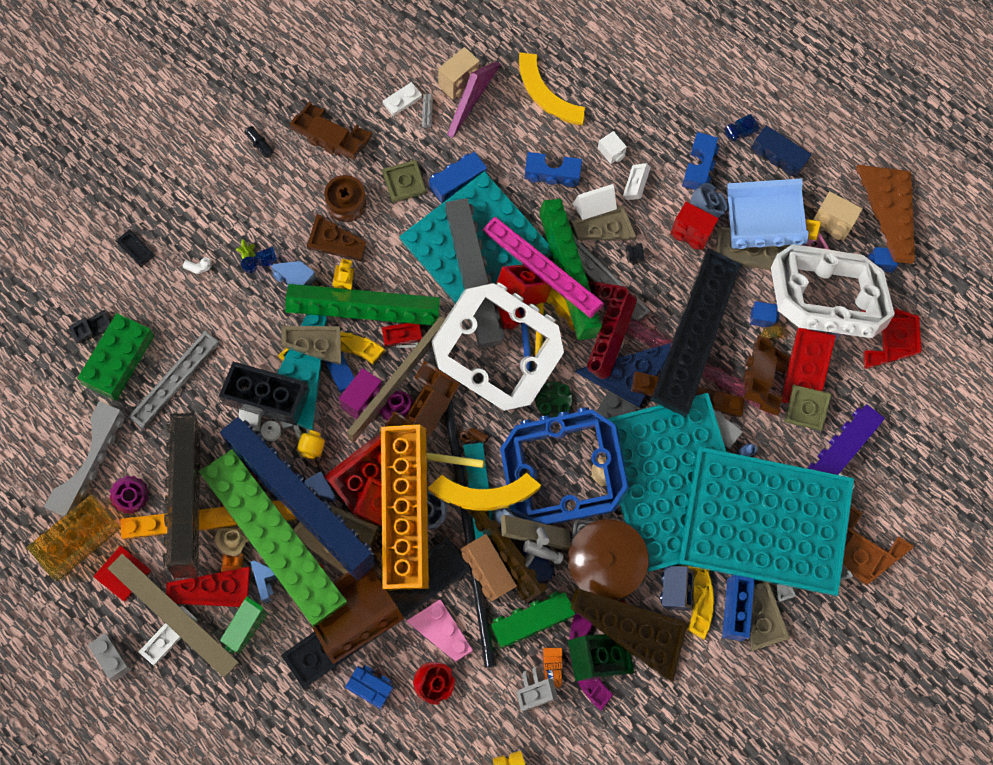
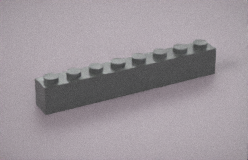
M468 198L445 202V212L464 290L491 284L490 274H486L485 267H487L486 258L481 255L480 251L483 249L480 238L477 239L476 235L478 225L472 219V215H474L473 205L469 204ZM484 298L473 315L477 321L475 335L479 349L501 345L502 338H504L503 327H499L498 320H500L499 311L494 308L493 302Z

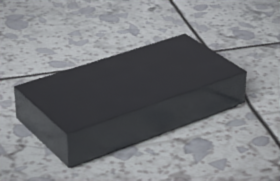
M130 229L116 240V243L140 268L155 256Z

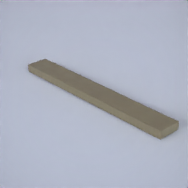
M441 316L437 319L349 428L347 435L350 441L354 443L387 403L389 397L395 393L432 347V340L445 321L444 317Z
M123 554L107 568L223 678H226L239 664L234 657Z

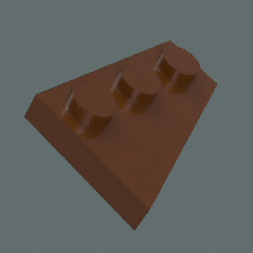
M317 213L307 249L362 261L366 242L352 233L337 227L335 223L327 221Z

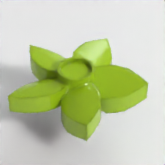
M243 239L241 241L242 247L236 249L242 254V259L257 258L253 251L255 245L250 244L248 246Z

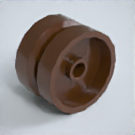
M349 175L336 176L329 181L325 187L324 196L327 211L331 217L340 222H351L360 218L366 208V196L362 183L357 178Z

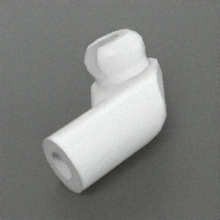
M204 257L197 264L185 260L183 268L195 274H200L211 268V260Z

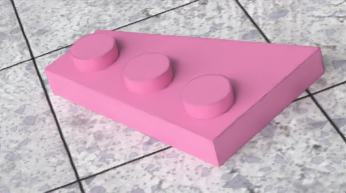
M438 600L406 621L455 662L473 651L441 600Z

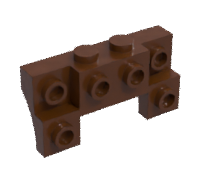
M310 101L299 114L295 115L290 123L291 130L306 136L307 141L313 146H320L330 154L334 153L338 156L342 154L353 160L356 159L361 149L366 147L373 135L372 131L368 132L361 129L357 124L349 134V130L323 118L325 109L312 105Z
M759 335L754 342L752 356H748L745 364L748 368L743 375V380H745L744 389H746L744 398L759 403L760 410L778 416L781 412L780 403L783 397L771 392L770 389L773 385L775 370L782 373L786 372L789 355L775 348L770 339Z
M424 361L414 378L425 384L412 408L406 417L394 411L384 427L420 424L426 428L427 441L433 429L437 427L441 416L447 410L461 383Z

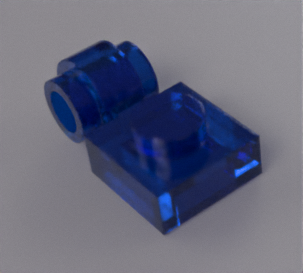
M749 114L736 120L735 125L733 123L727 125L724 128V134L728 140L735 141L741 135L745 138L759 131L760 127L753 116Z
M273 247L255 253L256 256L243 258L241 266L244 272L253 273L257 269V265H272L274 261H277Z

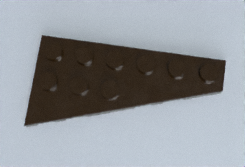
M465 509L469 515L473 516L478 531L484 535L487 534L515 582L517 595L522 601L524 600L527 604L548 589L545 583L540 585L537 581L535 570L527 568L524 556L510 538L502 536L499 530L500 525L497 521L489 519L488 511Z
M575 589L570 609L664 679L673 683L688 623L582 589Z

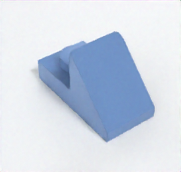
M251 561L262 602L272 601L270 595H273L272 586L266 582L276 579V576L270 568L256 561Z

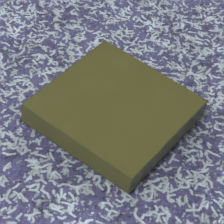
M417 160L381 169L392 203L427 194Z
M793 385L784 422L823 431L832 394Z

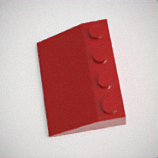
M381 432L324 476L329 486L351 513L368 477L382 482Z

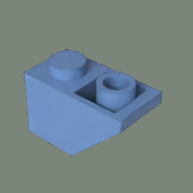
M301 261L278 263L271 266L273 277L279 282L284 281L286 284L310 286L316 280L315 272Z

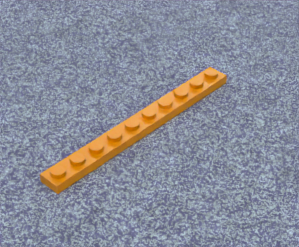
M272 501L286 521L298 520L281 501ZM225 507L120 519L122 539L238 526Z

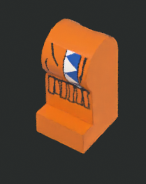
M543 648L544 680L553 678L554 686L561 687L562 648Z

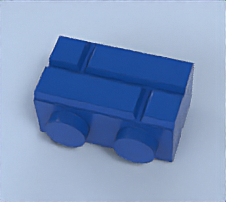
M366 665L363 668L357 666L345 688L382 710L394 689L391 685L392 681L383 675L380 678L373 675L375 671Z

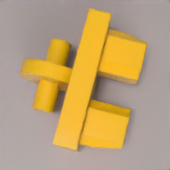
M341 259L340 266L336 265L332 284L334 288L351 290L354 269L351 268V260Z

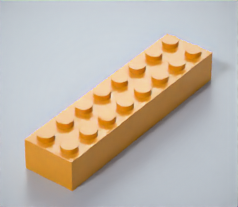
M420 424L381 427L383 589H429L426 428Z

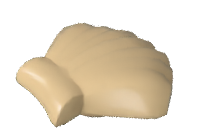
M239 527L237 529L219 528L215 536L217 548L223 554L234 557L239 556L245 543L249 542Z

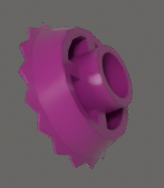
M396 390L389 397L379 414L386 420H389L394 411L406 417L415 400L406 392Z
M126 475L124 478H119L110 489L111 495L109 498L112 501V505L116 507L117 511H122L124 514H133L140 511L149 500L147 484L135 476L130 477Z

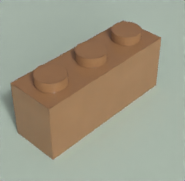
M487 534L461 548L463 559L471 566L474 578L480 582L484 595L490 601L517 587Z

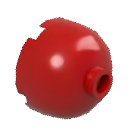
M432 661L420 666L413 678L414 691L417 696L425 702L434 705L441 704L439 702L444 699L447 700L455 686V677H452V669L446 664Z

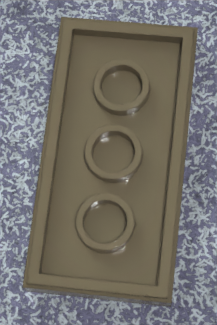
M719 225L715 252L742 266L771 270L777 254L790 245L780 247L765 246L762 248L748 247L744 249L732 248L730 227Z

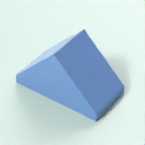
M321 471L305 480L306 486L308 488L311 486L318 493V497L333 502L336 501V497Z

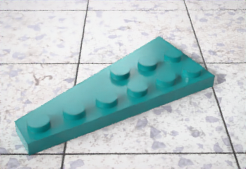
M306 314L301 326H326L327 316ZM289 349L277 374L307 382L310 392L297 425L314 431L321 359Z

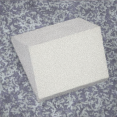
M613 184L577 196L573 205L582 220L617 209Z

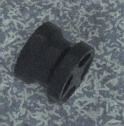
M637 243L634 246L631 244L626 245L628 263H632L634 260L644 261L642 243Z

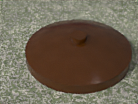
M603 519L588 524L574 537L569 548L568 566L574 582L580 589L618 600L630 595L642 584L648 571L649 555L644 540L634 528L618 520Z

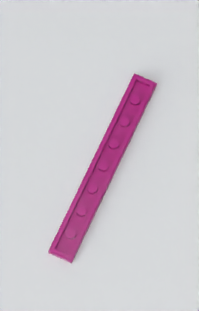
M494 217L482 229L487 236L589 318H592L604 305L600 299L498 218Z

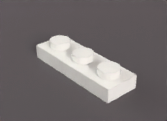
M180 607L195 622L198 621L185 607ZM165 623L143 646L139 653L153 666H156L181 637Z

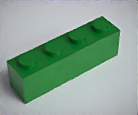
M559 591L548 596V600L542 602L539 599L530 604L531 607L525 610L521 607L512 611V615L507 618L503 615L494 619L491 629L500 649L573 618L575 612L570 609L571 603L566 593L560 594Z

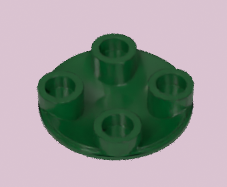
M554 381L547 382L536 395L535 404L542 415H550L551 418L558 417L559 413L571 410L573 396L568 385Z

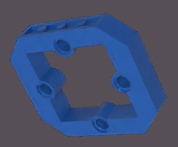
M589 407L577 409L578 412L571 414L569 411L561 412L558 414V417L553 418L550 415L542 416L539 418V421H521L520 425H516L500 448L506 485L521 478L525 470H529L530 476L537 480L538 473L536 469L526 464L522 443L549 437L562 439L568 433L596 428L599 448L592 453L591 460L595 466L604 469L608 495L580 500L573 495H567L562 498L560 505L534 510L532 496L522 502L510 505L511 511L522 519L547 525L615 512L630 490L618 427L594 410H589ZM555 424H561V430L558 433L553 432ZM607 454V461L600 464L598 462L599 456ZM574 500L576 507L574 510L569 511L567 504L569 501Z

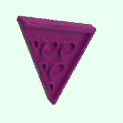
M495 61L471 73L448 130V136L452 138L455 136L500 67V63Z

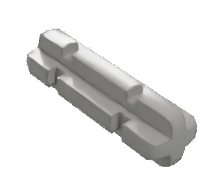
M424 94L422 127L431 128L433 95Z

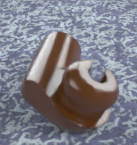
M469 428L462 431L459 438L465 443L478 440L485 444L489 439V435L476 428Z

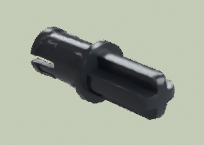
M249 126L244 131V134L251 140L254 148H257L265 158H270L273 150L265 142V137L260 136L254 126Z

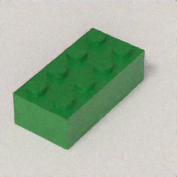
M116 313L77 377L79 382L83 386L117 401L154 338L151 329Z

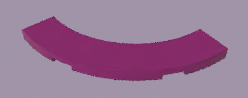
M575 613L571 624L569 640L590 635L593 625ZM600 679L578 681L586 697L600 711H602L614 695Z

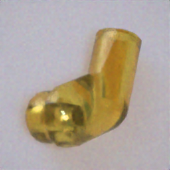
M777 325L765 327L760 336L768 339L771 337L780 338L783 335V330Z

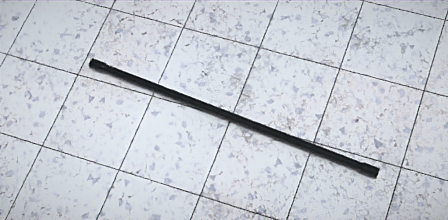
M451 400L447 410L444 412L451 456L461 457L453 402ZM453 464L456 484L466 487L463 465ZM460 506L465 544L468 545L475 541L471 515ZM469 565L482 643L484 668L495 667V653L491 641L485 598L482 591L483 587L474 578L472 568Z

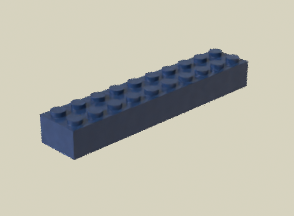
M239 417L235 418L220 431L228 448L235 452L238 458L357 581L360 580L376 565L372 548L366 542L361 543L356 531L352 528L348 529L344 519L339 514L334 515L331 511V506L325 500L321 502L318 498V493L311 486L309 488L306 486L305 480L299 473L294 474L290 464L285 459L282 461L278 457V452L272 446L268 447L266 445V440L261 434H255L252 430L253 427L247 420L242 421Z

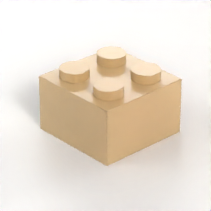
M465 47L438 68L439 87L452 100L462 97L470 75L479 69L480 61Z
M829 191L813 220L821 221L820 231H826L833 238L844 241L863 208Z

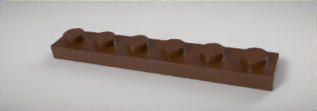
M636 371L633 376L631 392L652 396L659 377ZM697 388L695 396L708 393L713 410H718L722 414L735 417L743 415L745 398L707 388Z

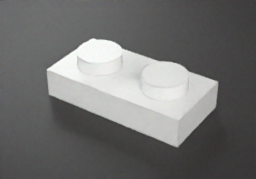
M411 82L382 102L394 117L420 100L422 94Z
M647 163L632 165L623 194L626 200L641 199L651 168Z

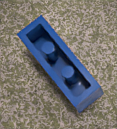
M474 151L471 154L464 155L455 164H449L442 172L433 174L429 179V187L440 202L443 203L484 171L487 174V167Z
M738 575L727 578L722 638L737 641L750 638L754 579Z

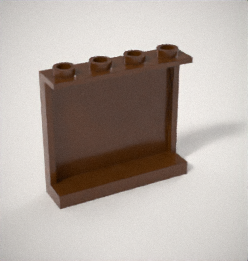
M372 568L358 581L349 572L333 581V584L345 598L347 604L314 628L311 625L325 653L333 664L404 619L386 589H383V584Z

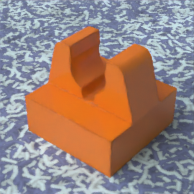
M240 553L236 557L223 554L221 572L243 568L244 554Z

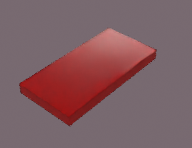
M797 327L781 397H783L781 402L789 403L793 385L823 391L836 335Z

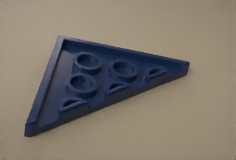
M671 343L616 358L612 372L606 379L598 378L587 367L576 369L575 372L640 408L646 395L631 392L634 373L637 371L658 376Z

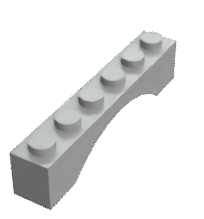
M100 401L98 402L90 418L92 443L88 456L82 467L71 479L53 489L44 506L49 512L71 520L72 516H76L81 499L85 498L88 493L90 481H93L97 476V467L100 463L104 462L108 446L112 445L115 441L116 430L121 428L124 423V414L120 409Z

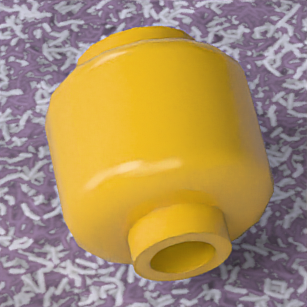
M310 430L309 433L301 434L297 446V451L301 457L310 460L321 457L325 446V440L320 437L321 433Z

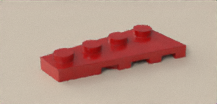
M251 567L168 582L166 585V595L176 604L240 607L249 594Z

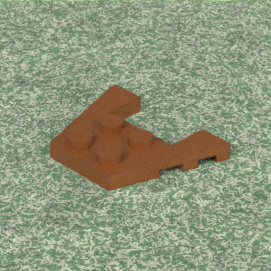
M850 506L843 565L852 573L854 578L868 585L912 550L914 546L898 536L889 551H884L853 530L863 513Z

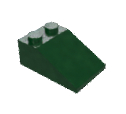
M585 635L568 640L575 682L634 673L631 653L607 635Z

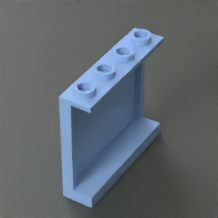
M802 178L728 183L727 198L732 248L744 249L748 247L762 248L765 246L780 247L783 245L807 244L808 231L806 230L803 205Z

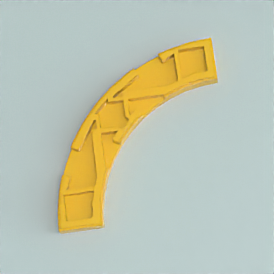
M519 52L520 75L524 87L534 102L548 114H552L564 122L583 126L585 107L570 104L553 94L541 79L537 67V54Z
M340 332L342 352L362 357L372 365L386 352L383 347L368 338L356 336L352 333ZM284 349L278 355V358L283 361L289 349Z
M525 473L515 482L503 487L473 489L456 484L441 475L428 487V491L449 504L452 503L464 509L488 511L507 508L509 505L526 500L541 488V484L528 473Z
M687 566L694 570L693 610L686 630L705 640L713 618L714 592L708 570Z

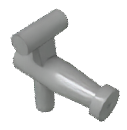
M538 528L537 534L539 537L536 543L530 540L524 543L523 551L527 552L525 565L528 568L535 556L552 560L555 564H560L563 560V554L560 552L556 553L543 546L549 543V539L544 528Z

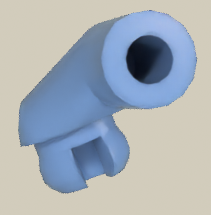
M746 444L738 449L736 454L750 457L757 452V447L754 444Z

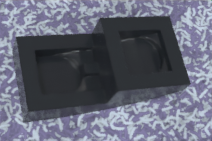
M103 310L89 319L82 318L70 325L69 329L75 342L78 344L105 333L112 320L108 311Z

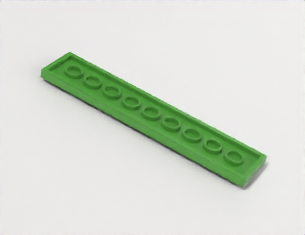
M230 450L199 471L202 478L313 628L347 604L345 598L233 450Z

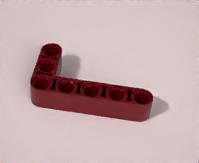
M588 282L591 293L604 303L603 306H608L590 355L587 368L598 378L606 379L610 376L637 303V297L625 286Z

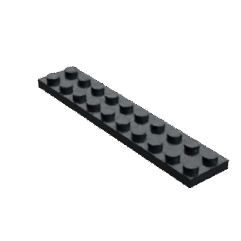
M709 248L705 251L653 391L651 401L683 417L689 414L741 264Z
M447 537L428 551L429 589L386 591L393 602H395L402 616L406 618L469 573L471 569ZM315 632L284 652L281 657L305 690L380 635L335 664L331 662Z

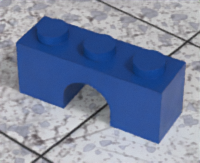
M697 132L690 155L699 158L702 164L694 165L688 163L682 187L696 190L703 183H710L711 176H708L709 171H713L715 161L712 159L713 155L717 156L720 145H717L718 137Z
M527 153L524 179L533 183L542 181L549 185L564 184L566 187L579 185L582 159L564 157L563 164L559 168L554 169L548 167L545 163L546 154Z

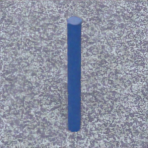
M519 307L520 315L523 317L524 310ZM521 322L524 357L532 356L529 326ZM529 361L526 365L528 371L533 370L532 361Z

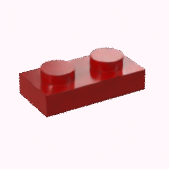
M404 323L382 327L385 347L420 342L422 339L420 324Z

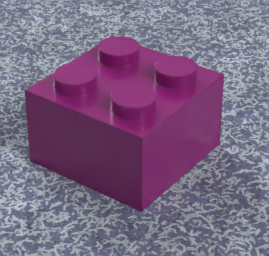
M362 368L339 397L342 410L357 420L382 389L381 380Z

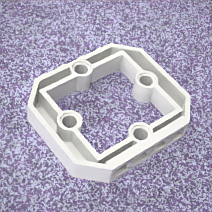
M792 244L777 254L771 266L778 311L799 328L873 338L888 326L894 316L884 271L864 255ZM798 269L813 271L821 278H830L832 274L858 278L861 291L855 303L860 309L866 310V312L852 311L842 306L832 308L805 304L803 293L809 281L804 275L798 273Z
M498 282L497 285L491 283L465 289L434 336L432 346L438 369L505 411L531 405L562 357L564 350L559 326L554 323L556 320L548 314L545 316L538 313L539 308L531 303L529 306L522 302L524 299L516 293L513 295L506 292L508 288ZM484 298H487L508 312L513 321L523 322L547 338L535 357L526 356L521 360L520 368L524 374L510 396L488 382V374L485 370L481 368L469 370L448 356L462 333L471 334L476 330L477 321L473 315ZM519 307L524 310V315L521 318H517L515 315V311ZM464 319L471 321V327L467 330L462 328V321ZM529 361H534L535 368L532 371H528L526 368ZM476 373H481L483 376L482 381L479 383L473 381V376Z

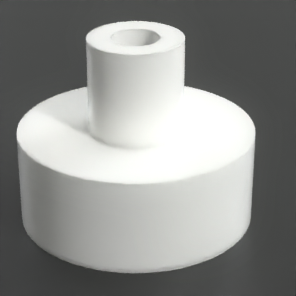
M267 421L261 427V434L265 440L275 441L281 435V428L275 421Z

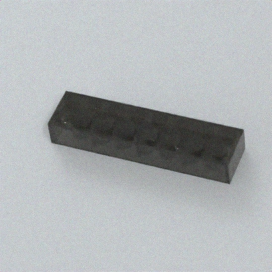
M195 413L170 414V421H167V432L170 433V439L166 441V448L169 451V458H166V469L169 470V476L165 478L166 489H168V495H165V507H168V514L164 515V524L167 527V534H164V545L167 546V553L163 554L164 566H167L168 572L171 573L174 579L199 577L201 427Z

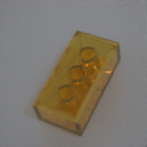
M91 494L26 548L49 576L58 582L117 533L121 527Z

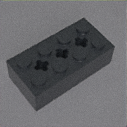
M233 361L219 398L223 405L297 426L310 389L305 381Z

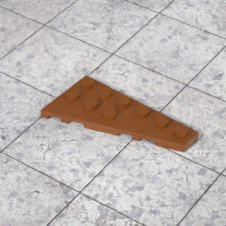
M857 165V174H860L861 184L867 191V198L876 220L880 222L881 232L885 234L886 244L893 261L913 264L915 252L911 171Z

